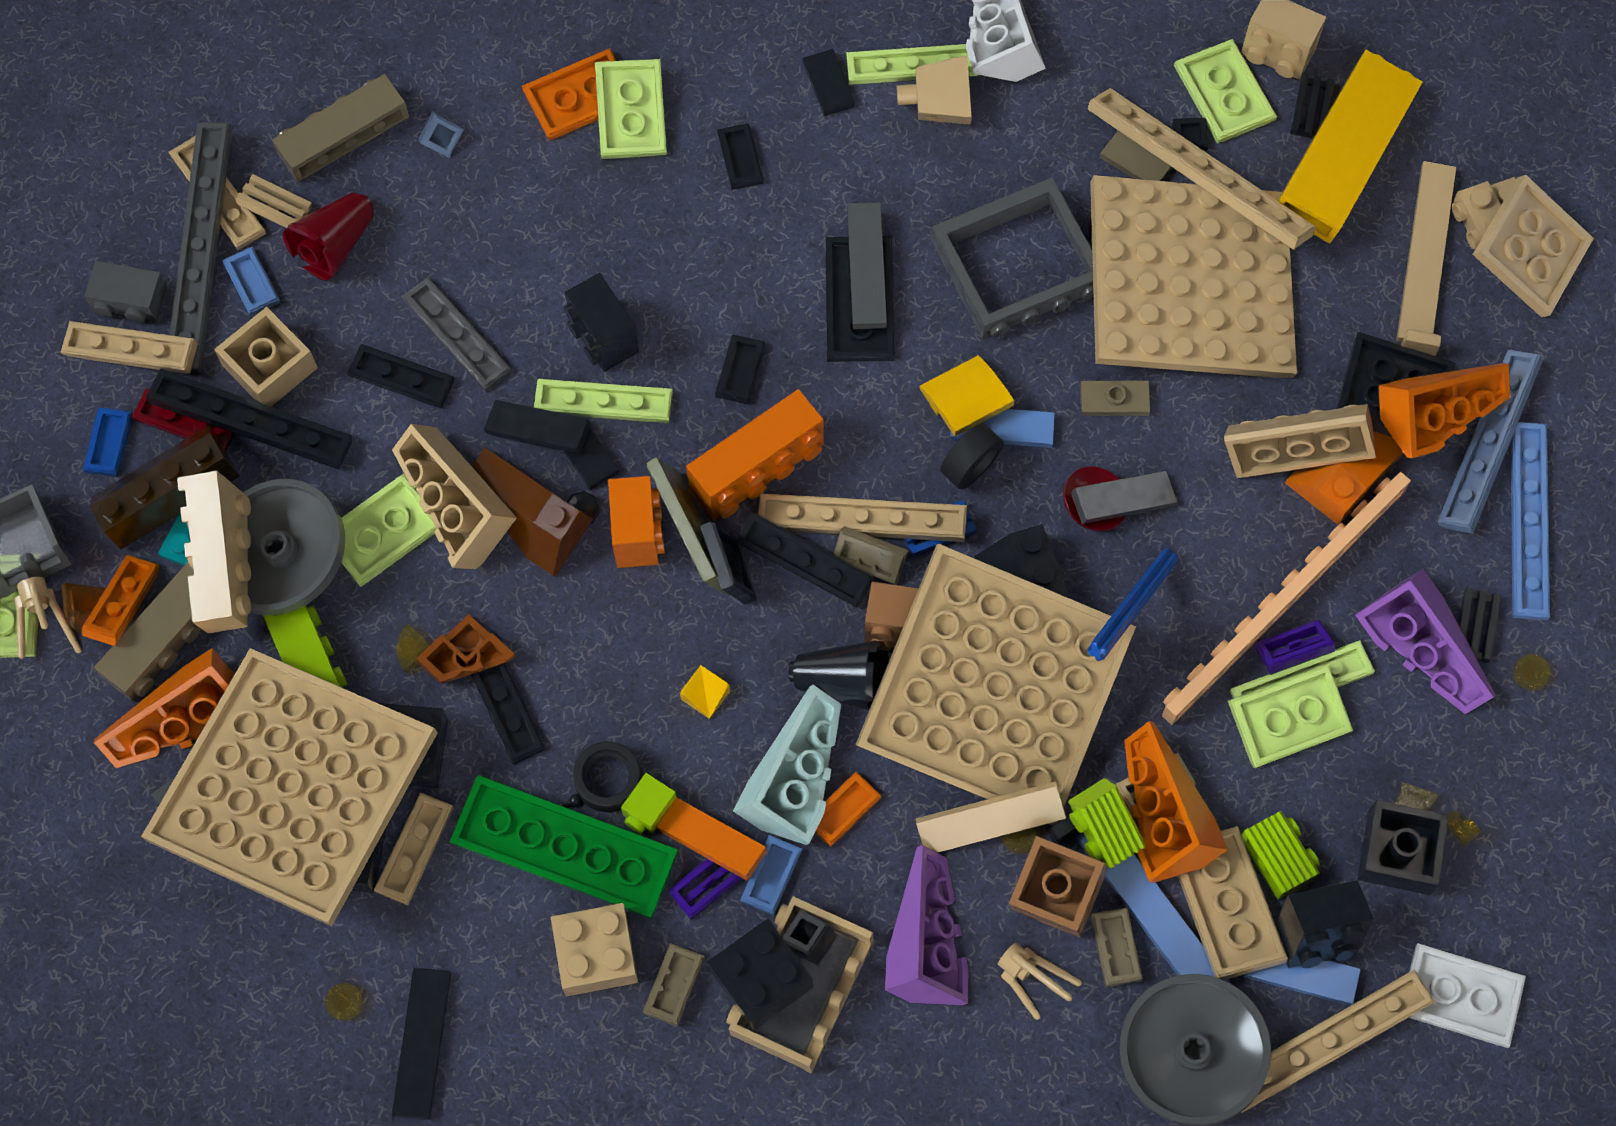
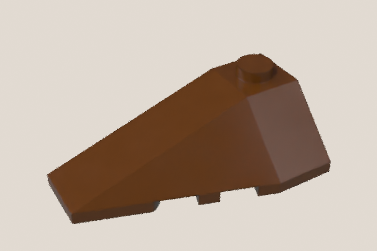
M484 447L472 468L517 517L507 530L508 534L527 559L556 577L593 518Z

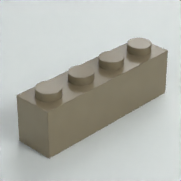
M383 74L377 79L367 81L353 93L339 97L334 104L322 111L310 114L306 120L298 125L284 129L272 141L277 154L298 183L409 118L405 101L387 76Z
M188 562L122 635L116 647L112 646L94 667L105 681L131 701H134L138 696H145L154 685V677L161 669L167 670L178 657L177 651L185 642L191 643L201 631L200 627L192 623L187 576L194 574V570Z

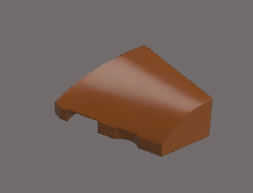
M468 614L445 637L441 634L416 659L419 666L440 684H444L509 662L515 657V654L493 633L489 634Z

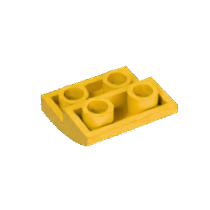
M979 355L920 385V390L936 415H941L954 437L1014 406V399Z

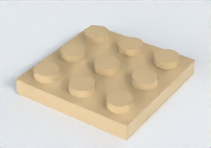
M1523 175L1515 180L1472 255L1540 317H1546L1551 315L1594 238L1527 175Z

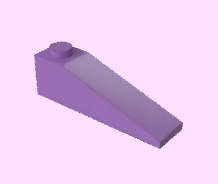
M1424 569L1419 570L1400 582L1355 615L1377 646L1384 651L1391 646L1406 658L1402 664L1405 668L1412 672L1415 667H1418L1432 678L1431 688L1464 714L1495 697L1490 683L1444 597Z
M923 845L918 846L916 849L886 956L885 991L910 1003L968 1004L969 969L966 957L957 959L953 939L954 937L962 936L960 924H954L947 905L953 904L955 901L948 861L946 857Z

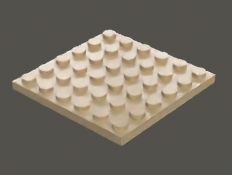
M1094 175L1090 184L1095 364L1272 378H1294L1297 374L1290 247L1198 184ZM1262 190L1277 201L1282 192Z
M937 544L864 722L856 746L986 799L1056 781L1064 808L1136 626L1130 624L1105 659L1097 661L1094 656H1089L1087 648L1110 619V615L941 544ZM1058 821L1051 822L1048 824L1054 826L1058 823Z
M250 648L141 837L151 844L332 927L435 739L437 731L427 724Z

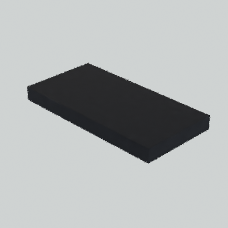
M882 236L887 328L853 329L849 238L826 237L827 362L894 361L892 236Z

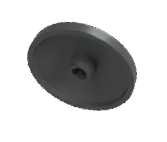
M295 479L266 481L249 488L243 493L248 496L251 504V513L247 516L248 530L251 536V545L248 548V563L251 569V578L248 581V596L251 602V613L268 616L286 614L302 608L317 598L328 587L343 559L345 530L342 518L335 505L316 487Z
M1185 974L1158 982L1135 1001L1127 1013L1122 1026L1120 1061L1129 1087L1138 1100L1151 1112L1179 1125L1210 1126L1227 1121L1238 1115L1259 1094L1270 1066V1036L1260 1011L1245 993L1232 984L1216 977L1202 974Z

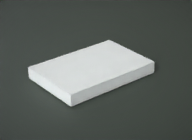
M1417 943L1409 972L1412 970L1416 971L1435 1002L1409 1018L1509 1048L1526 976Z

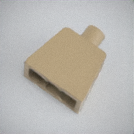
M967 56L915 68L916 84L897 85L898 105L917 104L918 120L971 124Z

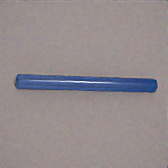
M1169 548L1161 551L1087 648L1089 656H1094L1097 661L1105 659L1179 560L1177 553H1172Z

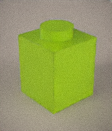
M645 773L621 807L623 816L626 817L624 823L639 834H642L645 830L653 835L657 830V825L676 800V792Z

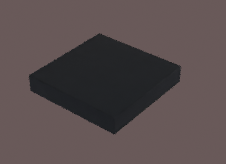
M713 522L700 526L721 589L743 604L756 601L757 597L739 545L736 543L737 539Z

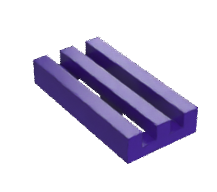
M1316 620L1256 642L1255 650L1258 655H1261L1262 663L1267 665V671L1272 675L1335 652V643L1320 620ZM1315 634H1319V635L1314 636V637H1312V638H1309V639H1306V640L1301 641V639L1310 637V636L1315 635ZM1288 645L1287 647L1269 653V651Z
M706 859L672 886L668 893L691 920L742 878L732 874L693 907H690L688 903L729 871L721 867L685 897H682L679 892L716 864Z

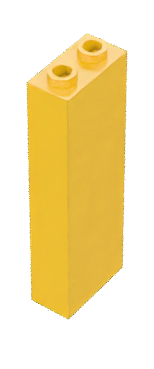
M1368 50L1364 51L1278 199V202L1316 227L1315 236L1330 244L1340 231L1423 81L1414 77L1410 72L1389 63L1380 55L1373 54Z

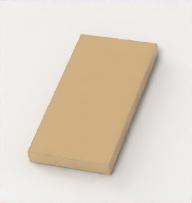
M1238 826L1221 831L1228 848L1226 852L1202 869L1178 875L1214 977L1221 980L1284 964L1288 960Z

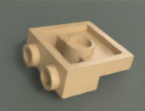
M1515 177L1493 185L1486 181L1457 192L1452 204V212L1458 222L1462 221L1467 229V241L1473 250L1477 248L1516 180Z

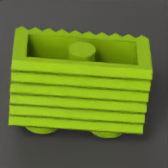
M1103 778L1068 801L1073 810L1069 817L1075 828L1080 833L1083 832L1088 842L1084 844V847L1091 858L1104 862L1109 868H1114L1116 864H1121V861L1127 860L1128 857L1145 848L1146 844L1117 785Z
M1282 811L1247 828L1241 836L1247 851L1277 900L1311 883L1320 874L1317 869L1320 867V863L1316 854L1310 848L1305 850L1298 838L1301 836L1298 825L1291 817L1286 818Z

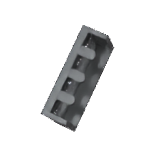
M33 484L18 489L0 499L1 599L18 591L17 584L22 580L31 577L45 578L72 565L65 553L44 501Z

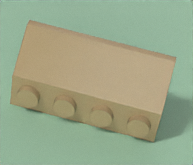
M1368 404L1359 406L1348 405L1344 408L1327 411L1314 410L1307 414L1294 416L1282 415L1274 419L1255 422L1244 421L1240 424L1229 425L1224 435L1225 445L1237 478L1376 458L1373 424Z

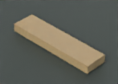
M196 136L169 151L171 158L189 182ZM226 177L220 226L239 251L265 235L266 231L252 211L236 204V196L239 193Z
M69 321L61 353L66 356L190 374L198 342L193 338Z
M1055 781L916 818V825L922 845L938 853L1066 819V815Z

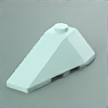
M812 685L809 687L748 780L733 812L762 831L805 845L810 843L825 812L826 801H823L826 781L830 780L831 769L828 766L831 747L835 745L841 709L839 702L816 686Z

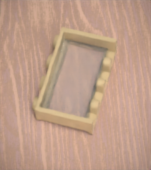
M793 896L788 906L785 904L781 906L775 919V924L778 925L777 931L782 937L800 910L829 924L837 934L835 941L819 966L796 955L812 977L814 988L755 1031L752 1030L735 1005H733L726 1023L730 1024L729 1032L731 1036L812 1073L869 953L874 938L873 932Z

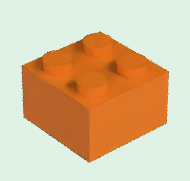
M650 476L608 479L612 546L617 568L659 565L658 554H664L665 550L661 525L662 508L658 489L652 488Z

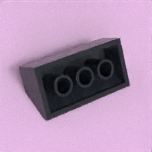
M1043 524L1008 534L974 556L976 560L1070 599Z

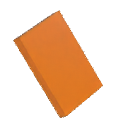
M610 48L521 86L548 141L598 120L595 62L616 61Z

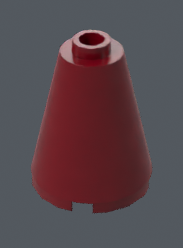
M352 192L289 224L282 234L288 252L293 258L299 255L301 259L310 264L302 268L320 280H329L338 273L374 218L373 204L364 194Z

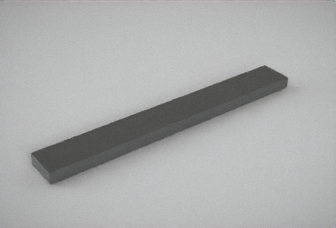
M197 122L169 333L172 336L193 338L198 342L190 373H201L233 130L230 123Z

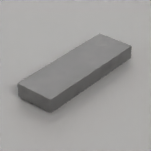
M1166 471L1077 487L1071 492L1082 524L1168 508L1177 503Z

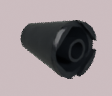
M874 640L798 654L795 661H791L789 664V681L794 682L797 690L807 692L809 687L814 685L838 702L869 711L889 663L888 652L880 650L885 643L884 641Z

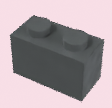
M95 261L84 297L93 312L100 316L112 317L114 313L125 315L130 321L144 323L145 319L156 321L167 284L160 272Z

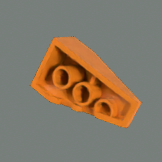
M1500 363L1425 375L1379 385L1380 420L1407 458H1415L1437 452L1445 446L1444 441L1454 434L1460 435L1467 430L1466 425L1475 418L1486 416L1510 398L1509 364Z
M1373 431L1376 458L1297 469L1285 481V484L1339 525L1402 456L1403 451L1393 437Z

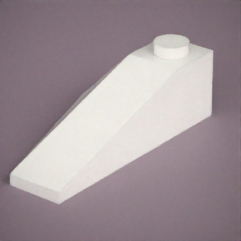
M972 0L974 8L973 16L969 18L971 32L970 39H967L966 50L975 74L1017 82L1046 69L1021 0Z

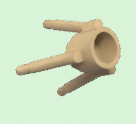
M31 577L17 584L19 596L14 598L17 609L18 657L20 659L25 657V608L30 613L36 612L41 628L47 629L48 623L44 610L48 608V603L75 652L81 653L82 648L56 601L53 589H47L45 578Z
M1016 942L1008 948L998 962V965L1005 970L1001 978L1010 984L1035 1019H1040L1041 1015L1016 980L1017 977L1024 981L1032 974L1066 1001H1071L1072 995L1036 968V965L1076 986L1082 985L1080 979L1036 955L1028 947L1023 949Z

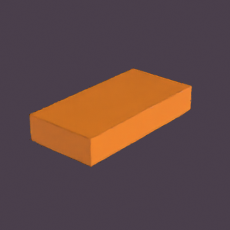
M855 772L826 800L825 812L815 833L832 847L881 799V795Z

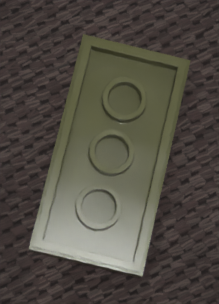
M655 457L647 462V468L703 582L724 594H728L721 589L700 527L706 523L681 473L658 457Z

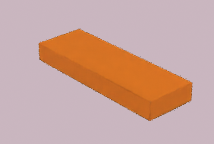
M127 554L83 625L82 636L116 647L156 580L160 565Z
M676 798L657 825L659 832L746 881L749 880L767 854V849L762 844L679 798Z

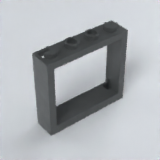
M1052 177L932 226L931 242L982 339L990 335L999 334L1003 336L1014 325L1022 323L1024 326L1036 322L1041 317V314L1050 310L1054 313L1061 312L1067 309L1072 301L1081 297L1083 300H1090L1092 294H1094L1092 249ZM1050 204L1087 273L989 314L952 244Z

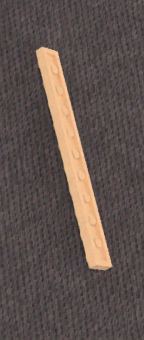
M1399 472L1392 480L1386 477L1374 490L1373 493L1376 496L1369 503L1363 500L1351 513L1353 519L1346 526L1340 523L1328 536L1330 542L1323 549L1317 546L1305 559L1307 565L1300 572L1294 569L1281 583L1284 588L1277 595L1271 592L1258 606L1261 611L1253 619L1247 616L1234 630L1237 635L1230 642L1224 639L1212 651L1211 656L1214 658L1206 666L1200 663L1187 677L1190 682L1182 690L1176 687L1163 701L1166 706L1162 717L1173 725L1406 491L1411 480L1402 472Z

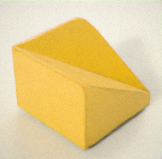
M700 665L680 692V697L682 701L710 719L730 693V685Z

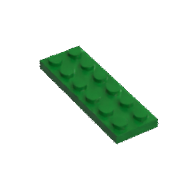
M479 775L475 779L450 839V843L609 904L624 903L625 910L649 919L654 917L679 853L678 849Z

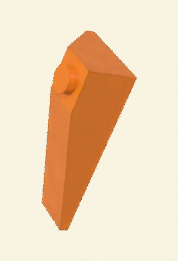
M211 648L182 667L96 737L94 744L115 768L156 757L159 754L160 748L180 744L181 749L193 746L192 740L198 739L235 674L218 653Z
M1148 721L1124 741L1129 782L1134 784L1136 805H1132V815L1134 818H1138L1139 832L1146 844L1145 848L1140 849L1137 853L1148 881L1155 883L1202 869L1226 852L1228 848L1215 817L1155 723Z

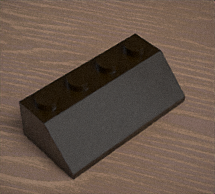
M209 424L92 496L90 508L102 531L122 550L180 514V508L187 506L185 491L178 490V477L218 471L227 480L232 482L240 476L214 429Z

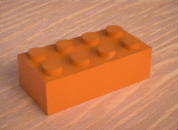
M799 389L686 465L690 493L713 521L720 516L723 519L730 517L738 510V504L746 498L756 499L761 493L765 492L767 489L766 485L775 478L778 480L785 479L794 471V465L803 459L810 461L820 454L824 445V419Z

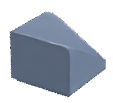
M432 111L419 137V142L450 158L464 128L457 122Z

